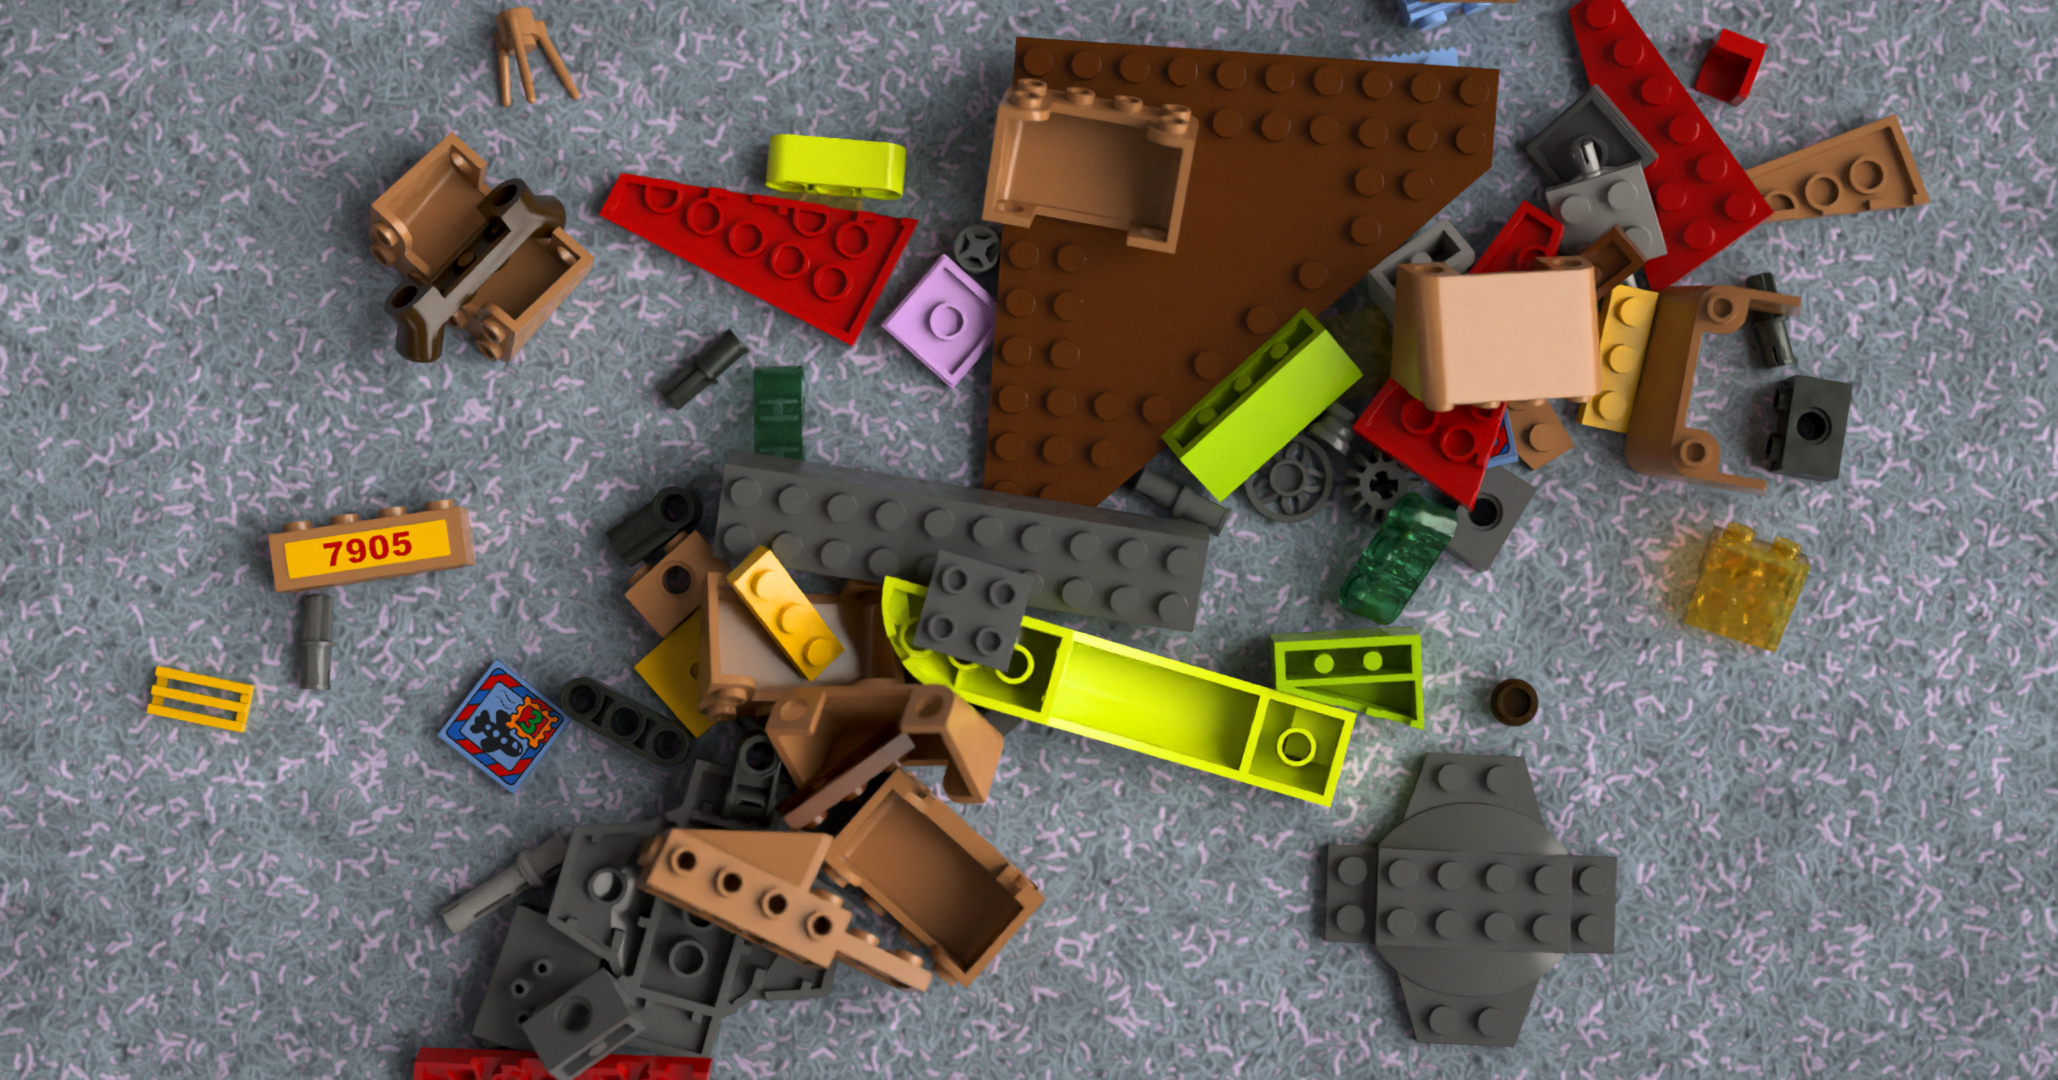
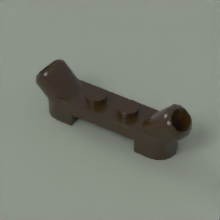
M518 178L507 180L495 187L476 206L486 221L426 282L409 274L387 297L384 311L397 324L395 350L404 359L412 362L432 363L438 360L443 353L445 322L461 306L467 304L475 297L477 289L494 272L499 271L509 262L510 256L526 239L551 238L552 232L558 226L564 230L566 211L559 199L552 195H534L526 183Z

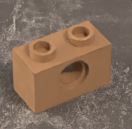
M685 530L679 533L664 547L663 550L668 555L654 568L650 563L645 564L628 580L632 588L624 596L662 638H667L701 607L702 581L707 572L731 573L734 570L725 559L712 557L714 546L697 530L693 531L690 535ZM682 567L689 572L691 583L684 593L675 595L667 587V577L672 570Z

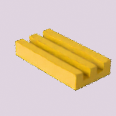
M164 666L156 667L155 675L157 680L156 684L152 685L151 694L153 698L151 704H148L146 713L236 732L245 731L254 685ZM168 678L241 693L240 702L167 687ZM164 697L237 712L236 720L163 706Z

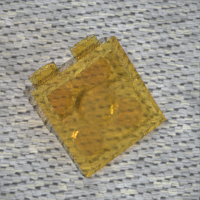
M1729 522L1726 529L1714 525L1697 567L1699 575L1683 613V622L1776 653L1811 568L1807 555L1800 553L1802 550L1800 544L1784 537L1777 536L1774 538L1773 543L1754 538L1756 535L1755 530L1737 522Z

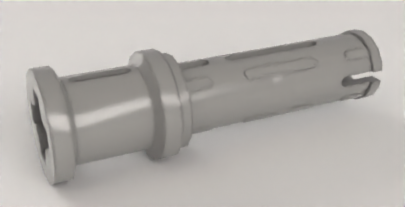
M562 827L557 828L553 832L554 837L531 851L526 848L520 851L519 856L516 857L517 862L473 888L459 899L441 908L442 916L451 931L458 935L464 929L471 926V924L489 915L530 888L543 889L548 886V879L560 873L570 839L568 832Z

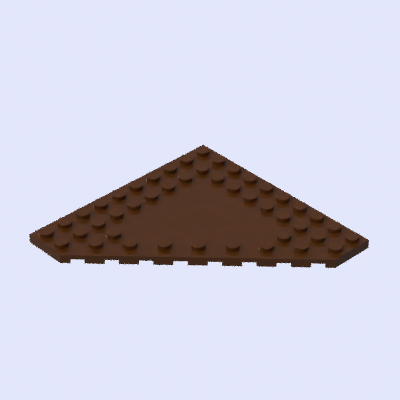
M1016 37L1013 86L1018 85L1019 79H1035L1045 82L1047 89L1066 92L1068 87H1081L1094 91L1095 97L1114 100V97L1118 95L1132 96L1141 99L1143 106L1162 109L1163 104L1183 105L1191 109V115L1199 120L1175 254L1126 245L1129 234L1127 230L1036 214L1030 228L1002 223L983 489L1097 507L1168 446L1160 437L1297 313L1305 307L1314 318L1318 317L1368 274V270L1375 268L1492 167L1500 69Z

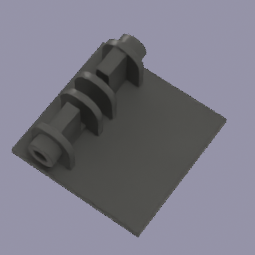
M939 550L912 645L1007 672L1035 577Z

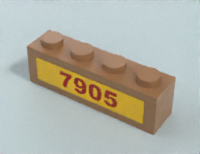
M439 500L424 503V512L407 514L406 507H392L377 510V519L359 521V514H345L330 517V526L312 528L311 521L282 524L283 533L268 535L275 591L279 593H294L475 566L468 509L460 506L454 507L453 500Z

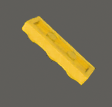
M1619 284L1604 296L1598 322L1603 391L1600 394L1593 395L1591 401L1580 403L1576 423L1627 434L1659 293Z
M759 545L725 577L798 673L806 680L812 682L845 650L768 548Z

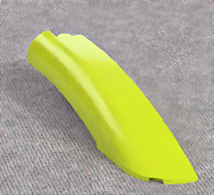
M890 576L885 577L882 593V615L887 636L902 664L922 683L946 685L966 702L1331 807L1357 716L1356 713L1276 691L1027 616H1023L1008 670L1004 672L912 645L928 588Z

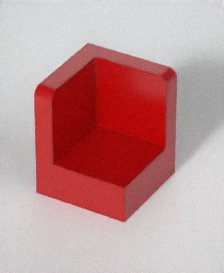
M1725 28L1721 29L1711 41L1694 85L1695 91L1732 106H1739L1749 95L1768 45Z

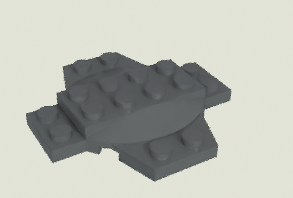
M1426 752L1400 824L1389 833L1387 832L1375 846L1327 844L1323 940L1325 942L1373 944L1378 953L1396 969L1417 1043L1515 1047L1541 976L1553 968L1569 952L1614 954L1617 857L1569 855L1563 845L1545 829L1525 757Z
M695 757L682 803L680 802L679 805L660 813L650 821L573 825L546 922L610 963L618 982L627 993L647 1027L624 1045L666 1056L710 1058L721 1019L737 1013L739 1008L751 1000L766 999L767 1001L829 996L838 965L837 960L832 959L828 969H808L634 887L643 866L636 862L649 836L653 838L656 834L659 835L660 832L671 828L723 831H777L781 816L776 809H774L769 828L761 827L760 821L734 816H731L728 820L720 819L723 791L731 767ZM778 780L775 806L786 799L790 784ZM815 877L810 888L811 891L815 892L819 888L844 900L841 908L853 913L855 903L818 877Z

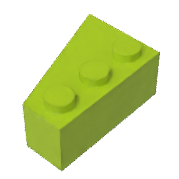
M1413 626L1269 634L1271 681L1276 691L1332 706H1341L1363 712L1365 715L1393 720L1424 730L1421 634Z

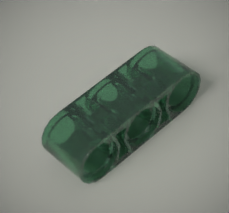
M803 365L755 366V453L806 461V444H803V427H806L805 397H802V380H805Z
M1416 491L1403 495L1344 580L1339 594L1342 608L1381 626L1393 623L1454 536L1458 524L1455 510Z

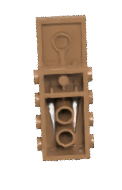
M671 828L660 832L659 835L656 834L653 838L649 836L638 856L636 863L643 866L634 887L808 969H828L832 959H835L902 992H926L933 976L932 973L920 968L923 963L921 958L896 948V951L889 949L884 951L877 947L879 942L877 937L854 927L851 931L846 929L853 913L841 908L843 899L819 888L815 892L810 890L833 840V837L825 833Z

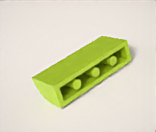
M1304 307L1160 437L1179 460L1221 503L1364 374L1329 332Z

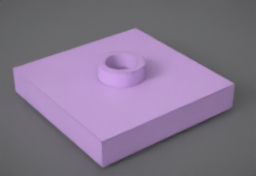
M941 254L879 326L943 383L953 389L994 342L997 301L947 255Z

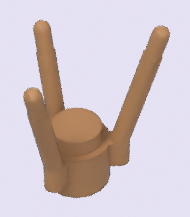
M529 7L511 8L497 14L495 21L498 33L494 35V40L498 50L502 106L509 107L511 104L509 54L516 57L527 102L532 104L536 101L526 53L532 52L537 48L536 41H539L570 97L574 100L578 99L580 94L548 37L544 21H535L532 9Z

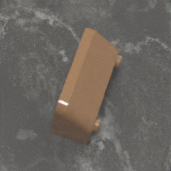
M1729 285L1670 286L1659 292L1624 446L1625 459L1631 469L1644 476L1766 496V480L1718 472L1720 447L1717 440L1710 433L1700 429L1685 427L1703 332L1726 335L1737 331L1744 324L1748 309L1799 317L1802 297Z

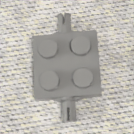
M1592 140L1584 142L1588 160L1586 159L1582 143L1573 146L1572 148L1575 151L1581 173L1569 182L1546 188L1545 192L1553 218L1564 225L1565 232L1561 244L1565 256L1577 254L1614 223H1617L1645 255L1647 260L1666 255L1667 247L1640 160L1618 167H1600ZM1633 274L1620 283V285L1626 286V281L1627 286L1637 288Z

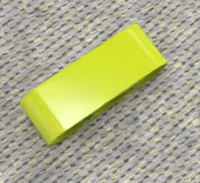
M791 134L773 135L769 140L765 185L773 190L791 193L897 200L903 197L907 149L901 145L887 142Z

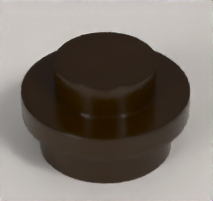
M1507 679L1495 686L1490 696V709L1493 716L1500 723L1507 726H1522L1533 719L1538 710L1539 701L1535 689L1528 682L1521 679Z

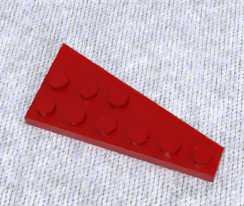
M1582 0L1569 9L1568 13L1590 87L1598 84L1659 155L1657 159L1643 170L1667 247L1666 255L1649 259L1644 264L1651 291L1659 293L1664 288L1678 283L1775 213L1621 0Z
M620 173L599 213L601 218L852 348H854L919 224L918 219L896 218L877 215L874 212L827 207V205L766 195H750L715 187H699L680 184L677 181Z
M1524 200L1468 274L1540 271L1534 267L1535 257L1557 256L1565 232L1564 225ZM1390 377L1353 425L1352 429L1357 436L1472 513L1508 401H1501L1500 406L1496 408H1479L1471 405V403L1454 404V409L1449 411L1429 410L1424 407V402L1408 394L1407 390Z
M420 1047L414 1061L413 1080H558L547 1072L536 1051ZM609 1054L573 1080H709L713 1058Z

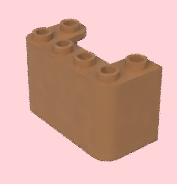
M900 766L831 842L824 857V861L827 863L822 868L842 888L849 882L855 887L860 886L866 892L861 899L879 916L883 917L889 912L902 924L897 930L898 933L916 949L919 950L923 944L928 947L935 959L931 968L952 987L959 981L967 988L1046 899L1045 893L904 766Z

